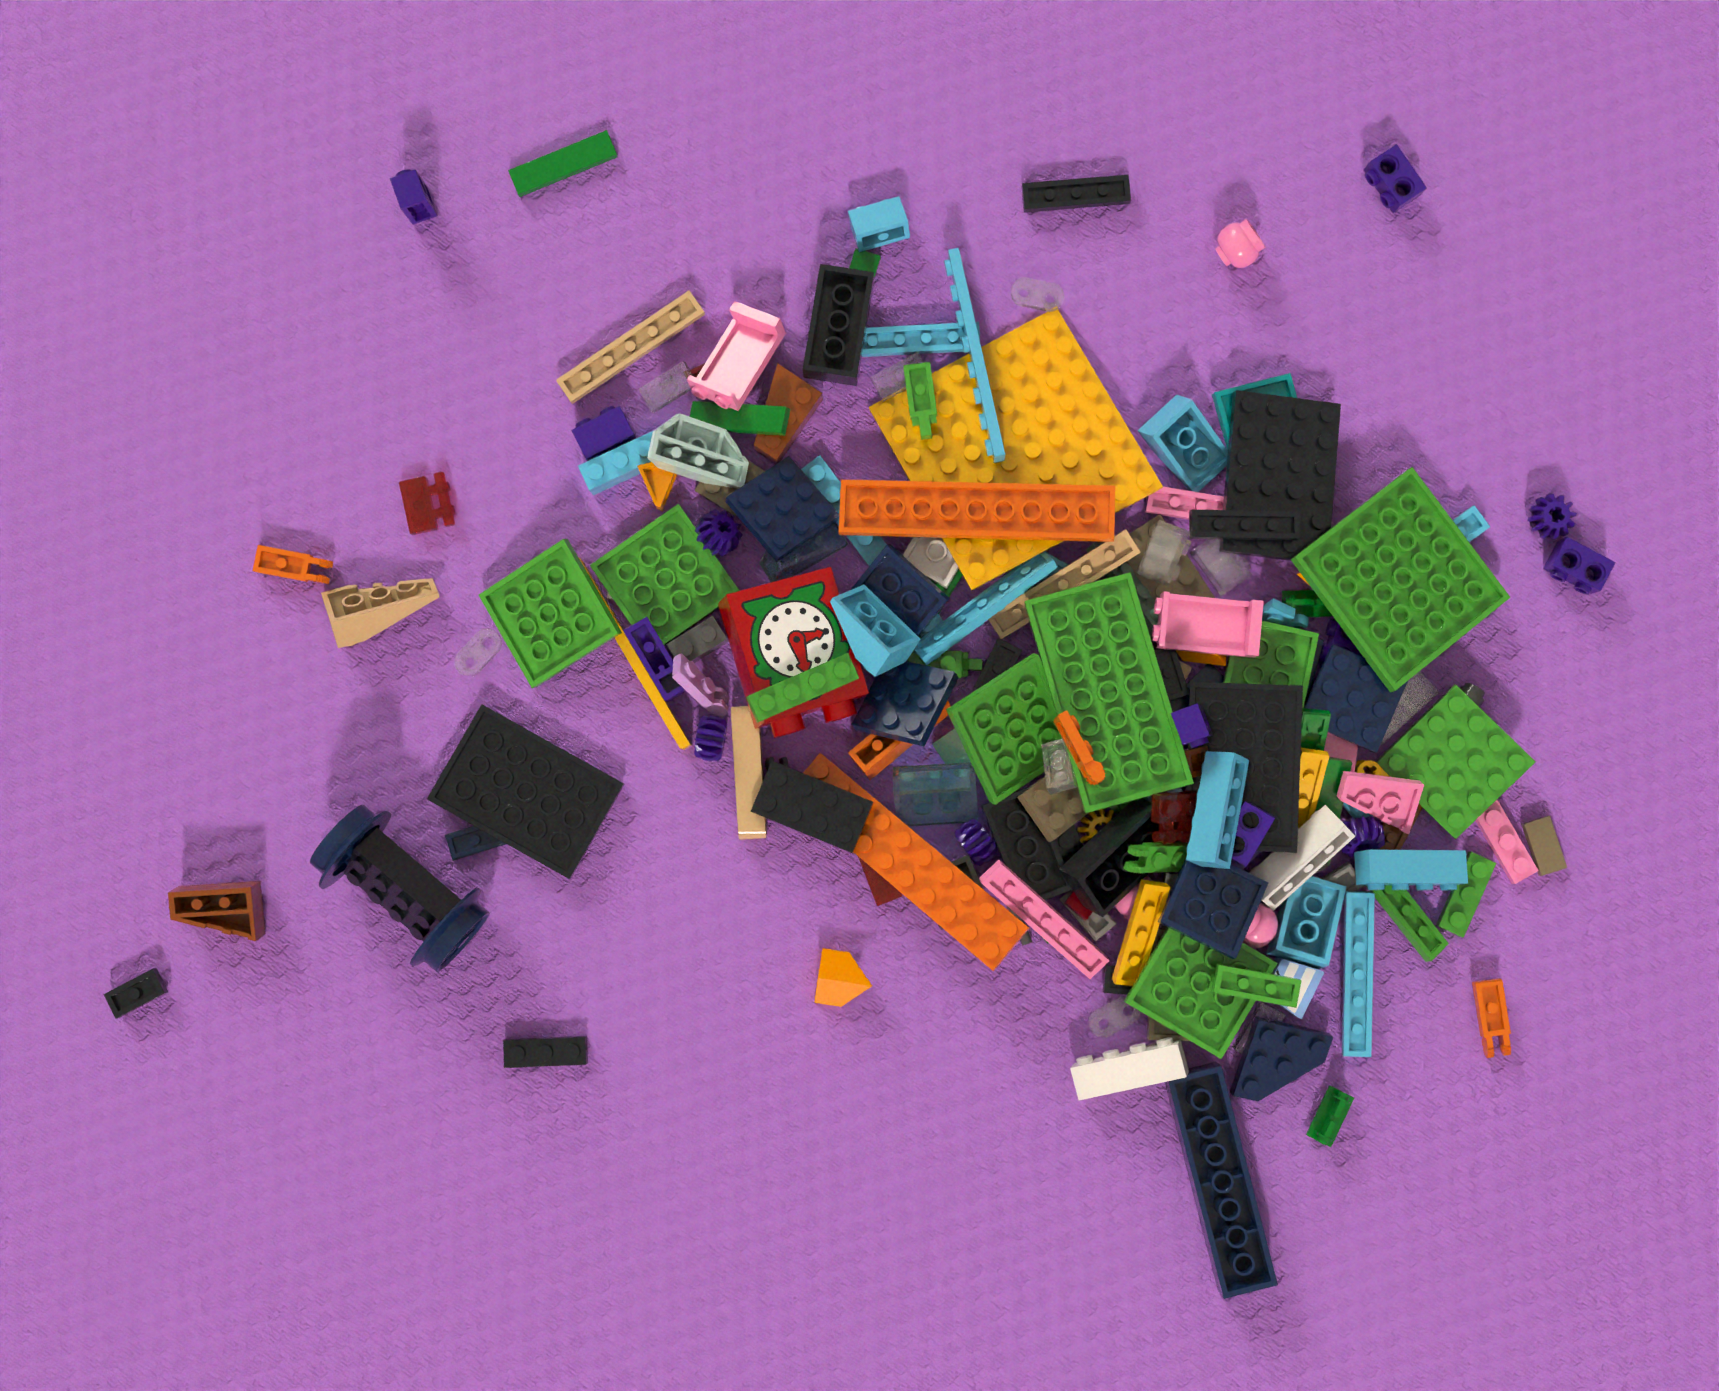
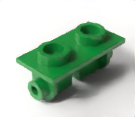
M1314 590L1282 591V603L1295 608V614H1303L1307 617H1333Z
M1329 1085L1306 1135L1323 1145L1332 1147L1354 1097Z

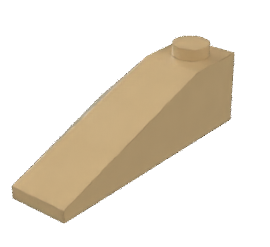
M433 578L400 581L396 586L387 587L383 586L382 583H373V588L358 589L357 585H347L322 592L321 595L337 647L353 646L356 643L366 641L439 598Z

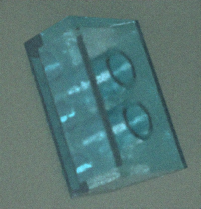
M971 762L893 767L896 816L907 826L959 824L971 819L978 820L976 773Z

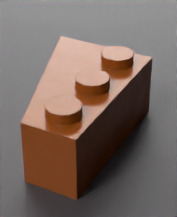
M778 363L765 405L786 406L791 409L786 435L757 434L754 443L755 451L774 464L779 463L823 401L820 391Z
M261 881L184 885L168 892L170 920L201 928L208 927L222 931L224 934L247 937L248 940L257 941L266 934Z

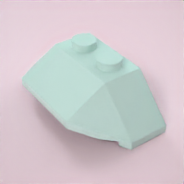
M680 413L653 431L647 457L659 469L702 483L738 489L745 485L749 465L748 460L741 454L737 444L726 429Z

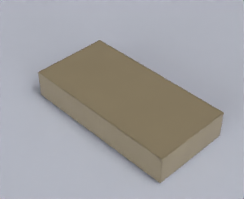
M1544 816L1521 824L1534 864L1539 870L1537 871L1538 876L1567 868L1550 816Z

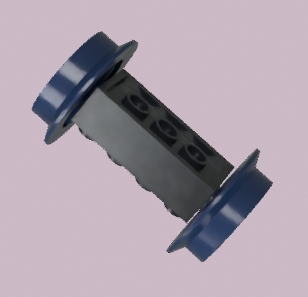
M360 805L341 819L314 851L310 864L322 873L319 887L325 889L338 881L343 875H346L350 883L359 886L368 894L371 901L380 904L389 912L392 919L401 922L410 930L413 937L423 941L412 957L410 965L414 967L425 962L436 972H440L464 949L489 917L490 912L478 903L481 890L475 888L461 900L383 833L391 818L389 811H383L375 815L365 805Z

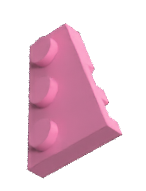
M1343 771L1336 796L1340 801L1366 814L1369 813L1379 818L1382 822L1388 825L1391 824L1402 832L1409 834L1424 784L1420 780Z

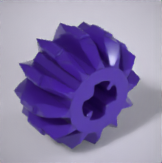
M1552 493L1546 495L1545 498L1540 497L1536 499V505L1529 508V511L1534 515L1528 517L1527 520L1535 522V526L1532 527L1531 531L1540 530V538H1546L1549 535L1551 540L1558 539L1559 535L1562 537L1568 535V528L1575 526V522L1570 518L1575 517L1577 514L1569 510L1573 502L1564 504V495H1559L1555 498Z
M714 509L699 519L695 532L698 534L696 541L704 544L703 550L710 549L712 556L717 553L721 556L727 555L738 547L743 535L739 531L741 524L734 522V516H727L726 510L719 513Z
M703 715L700 718L694 747V754L697 758L705 761H719L722 758L728 725L725 719L713 715Z
M1361 815L1359 818L1351 817L1350 821L1343 822L1355 835L1341 849L1342 853L1348 854L1349 857H1353L1354 852L1380 850V847L1385 845L1383 826L1380 820H1375L1373 816L1364 818Z
M971 819L967 822L965 821L955 831L956 839L976 865L981 866L984 863H988L998 853L995 843L978 820Z

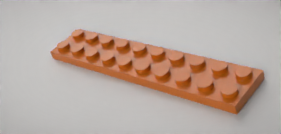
M841 479L839 535L1114 542L1115 486Z
M819 753L803 772L804 774L874 802L854 853L986 966L995 971L1030 928L823 754Z

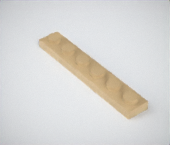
M689 290L559 377L556 381L573 404L705 315V312Z
M1124 529L1114 536V542H1103L1027 590V592L1017 597L988 620L1000 639H1003L1029 622L1024 601L1092 583L1141 553L1127 529Z

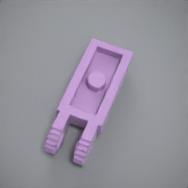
M682 653L675 656L673 659L672 678L711 714L725 717L728 713L726 703L729 701V694L723 688L715 687L713 681L706 677L697 668L696 664L693 661H689Z

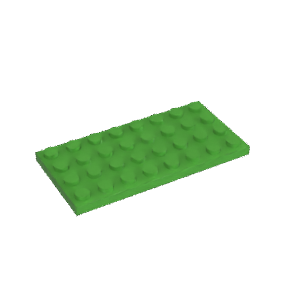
M1131 572L1024 601L1056 715L1058 716L1067 710L1070 716H1075L1080 725L1079 733L1083 741L1087 740L1093 749L1094 754L1091 756L1094 761L1102 764L1103 770L1106 773V777L1102 782L1097 785L1088 784L1066 746L1085 814L1194 784L1183 745L1171 715L1173 713Z

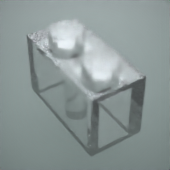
M1159 520L1154 526L1136 574L1166 586L1171 583V580L1176 581L1182 567L1178 565L1181 555L1186 556L1191 544V540H1188L1189 531Z
M1208 539L1191 551L1190 555L1220 596H1223L1252 575L1249 571L1251 566L1242 555L1239 557L1238 554L1219 552L1220 539Z

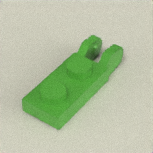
M1145 842L1142 845H1130L1127 852L1139 857V860L1125 862L1124 869L1133 873L1180 872L1187 857L1188 844L1185 842Z

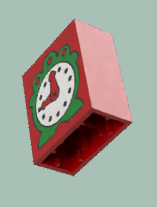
M831 567L726 594L718 603L745 697L846 653L849 654L859 676V679L758 723L748 704L754 728L757 729L770 725L774 738L806 729L802 715L822 710L826 723L856 715L857 711L854 701L869 693L860 662L855 658L830 603L833 597L839 595Z

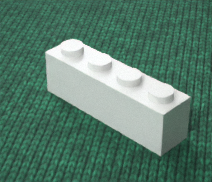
M1326 805L1320 810L1315 811L1310 819L1298 829L1297 853L1271 852L1262 863L1255 866L1249 872L1268 882L1261 900L1273 911L1355 837Z
M1172 1037L1157 1040V1045L1146 1047L1145 1043L1130 1046V1051L1119 1053V1049L1104 1052L1103 1057L1093 1059L1092 1055L1077 1058V1063H1074L1070 1069L1078 1100L1187 1077L1189 1069L1181 1040L1173 1041Z

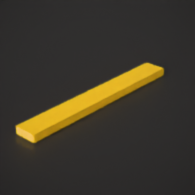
M579 558L622 632L615 637V640L679 748L683 750L692 746L690 740L625 635L623 627L584 561Z

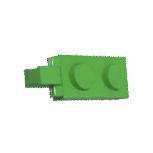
M930 362L903 365L912 426H919L921 440L932 439L930 424L937 423V409Z
M914 650L907 659V662L926 665ZM945 651L939 658L926 666L954 671L959 677L958 679H961V677H968V671H982V659H968V652Z

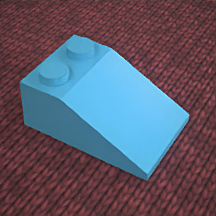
M1180 395L1174 396L1138 430L1151 450L1189 491L1199 492L1227 466V448L1192 399Z
M865 585L835 596L830 601L855 658L874 677L906 662L921 640Z
M1311 876L1281 903L1277 914V934L1273 941L1269 943L1267 954L1316 969L1329 966L1346 886Z

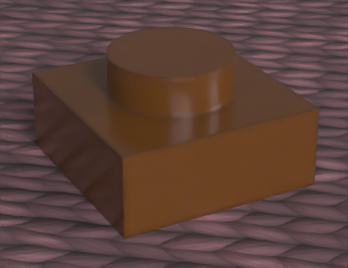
M1208 746L1184 750L1192 778L1202 775V764L1205 759V753L1208 751Z

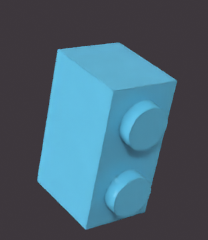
M899 196L848 211L850 227L859 252L910 238L908 219Z

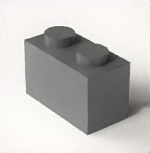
M711 616L666 645L674 657L682 653L689 661L696 663L728 643L729 640L716 619Z

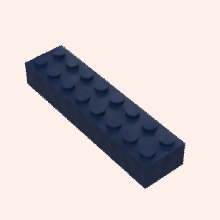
M1217 1062L1189 1068L1187 1077L1164 1083L1217 1290L1226 1299L1277 1286L1278 1283L1222 1066Z

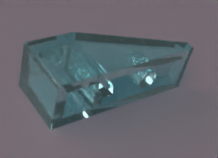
M835 522L778 562L765 551L759 563L769 581L775 582L796 576L848 545V542L843 535H839V527Z

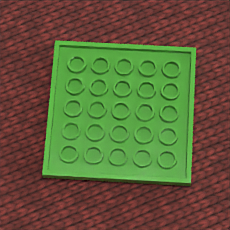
M1413 467L1407 469L1290 559L1390 693L1400 688L1510 598Z

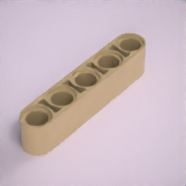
M748 706L731 707L739 840L767 838L766 818L751 812L763 783L761 729L754 728Z

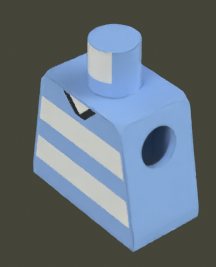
M1276 957L1274 961L1278 964L1272 974L1302 980L1297 1008L1279 1006L1290 1014L1302 1019L1324 972Z

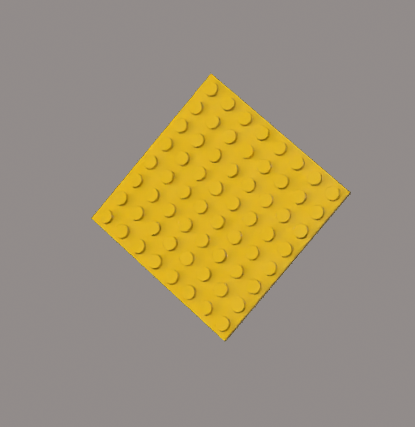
M1057 307L981 347L1004 446L1005 461L994 463L992 455L987 456L984 440L988 439L987 431L981 430L978 414H982L981 404H975L973 388L977 386L975 378L970 379L967 368V362H971L969 354L932 373L937 409V423L930 424L932 439L921 440L919 426H912L906 387L868 407L909 481L1115 486V513L1163 488ZM942 538L971 591L1063 542L1057 540Z

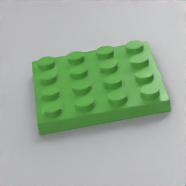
M679 504L590 565L630 624L633 625L648 617L664 646L719 608L718 603L726 594L740 591L716 556H712L710 549L703 550L704 544L696 541L698 536L695 532L696 528Z
M562 539L479 594L481 601L531 688L538 687L622 633L568 539Z
M1032 653L946 709L989 802L994 805L1068 756L1065 743L1053 722L1057 715L1039 654Z
M1454 684L1375 762L1390 777L1420 780L1424 787L1419 805L1456 839L1536 761Z
M1167 927L1124 1002L1222 1059L1256 1000L1212 992L1216 965L1223 964L1272 974L1278 963L1242 943L1236 959H1232Z

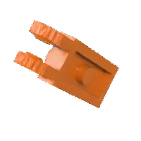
M258 545L252 571L308 582L309 580L329 584L330 578L324 575L310 574L312 564L323 568H332L333 562L314 558L309 554Z
M1067 710L1060 713L1054 718L1055 726L1083 777L1086 778L1088 784L1097 785L1106 777L1105 770H1103L1104 767L1100 762L1094 761L1091 756L1094 754L1093 749L1087 740L1083 741L1079 733L1080 725L1075 716H1070Z
M1496 978L1472 982L1485 1057H1494L1492 1036H1499V1046L1502 1055H1511L1509 1038L1511 1031L1503 980Z

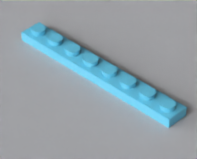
M959 248L948 250V260H944L946 275L952 276L954 285L950 286L952 301H958L959 311H955L958 327L964 328L965 336L961 337L964 353L969 352L971 362H967L970 379L975 378L977 386L973 388L975 404H981L982 414H978L981 430H986L988 439L984 440L987 456L992 455L994 463L1005 461L1004 446Z
M819 455L801 470L839 513L841 482ZM846 535L868 566L872 564L887 545L881 536ZM939 614L920 634L921 637L943 622Z

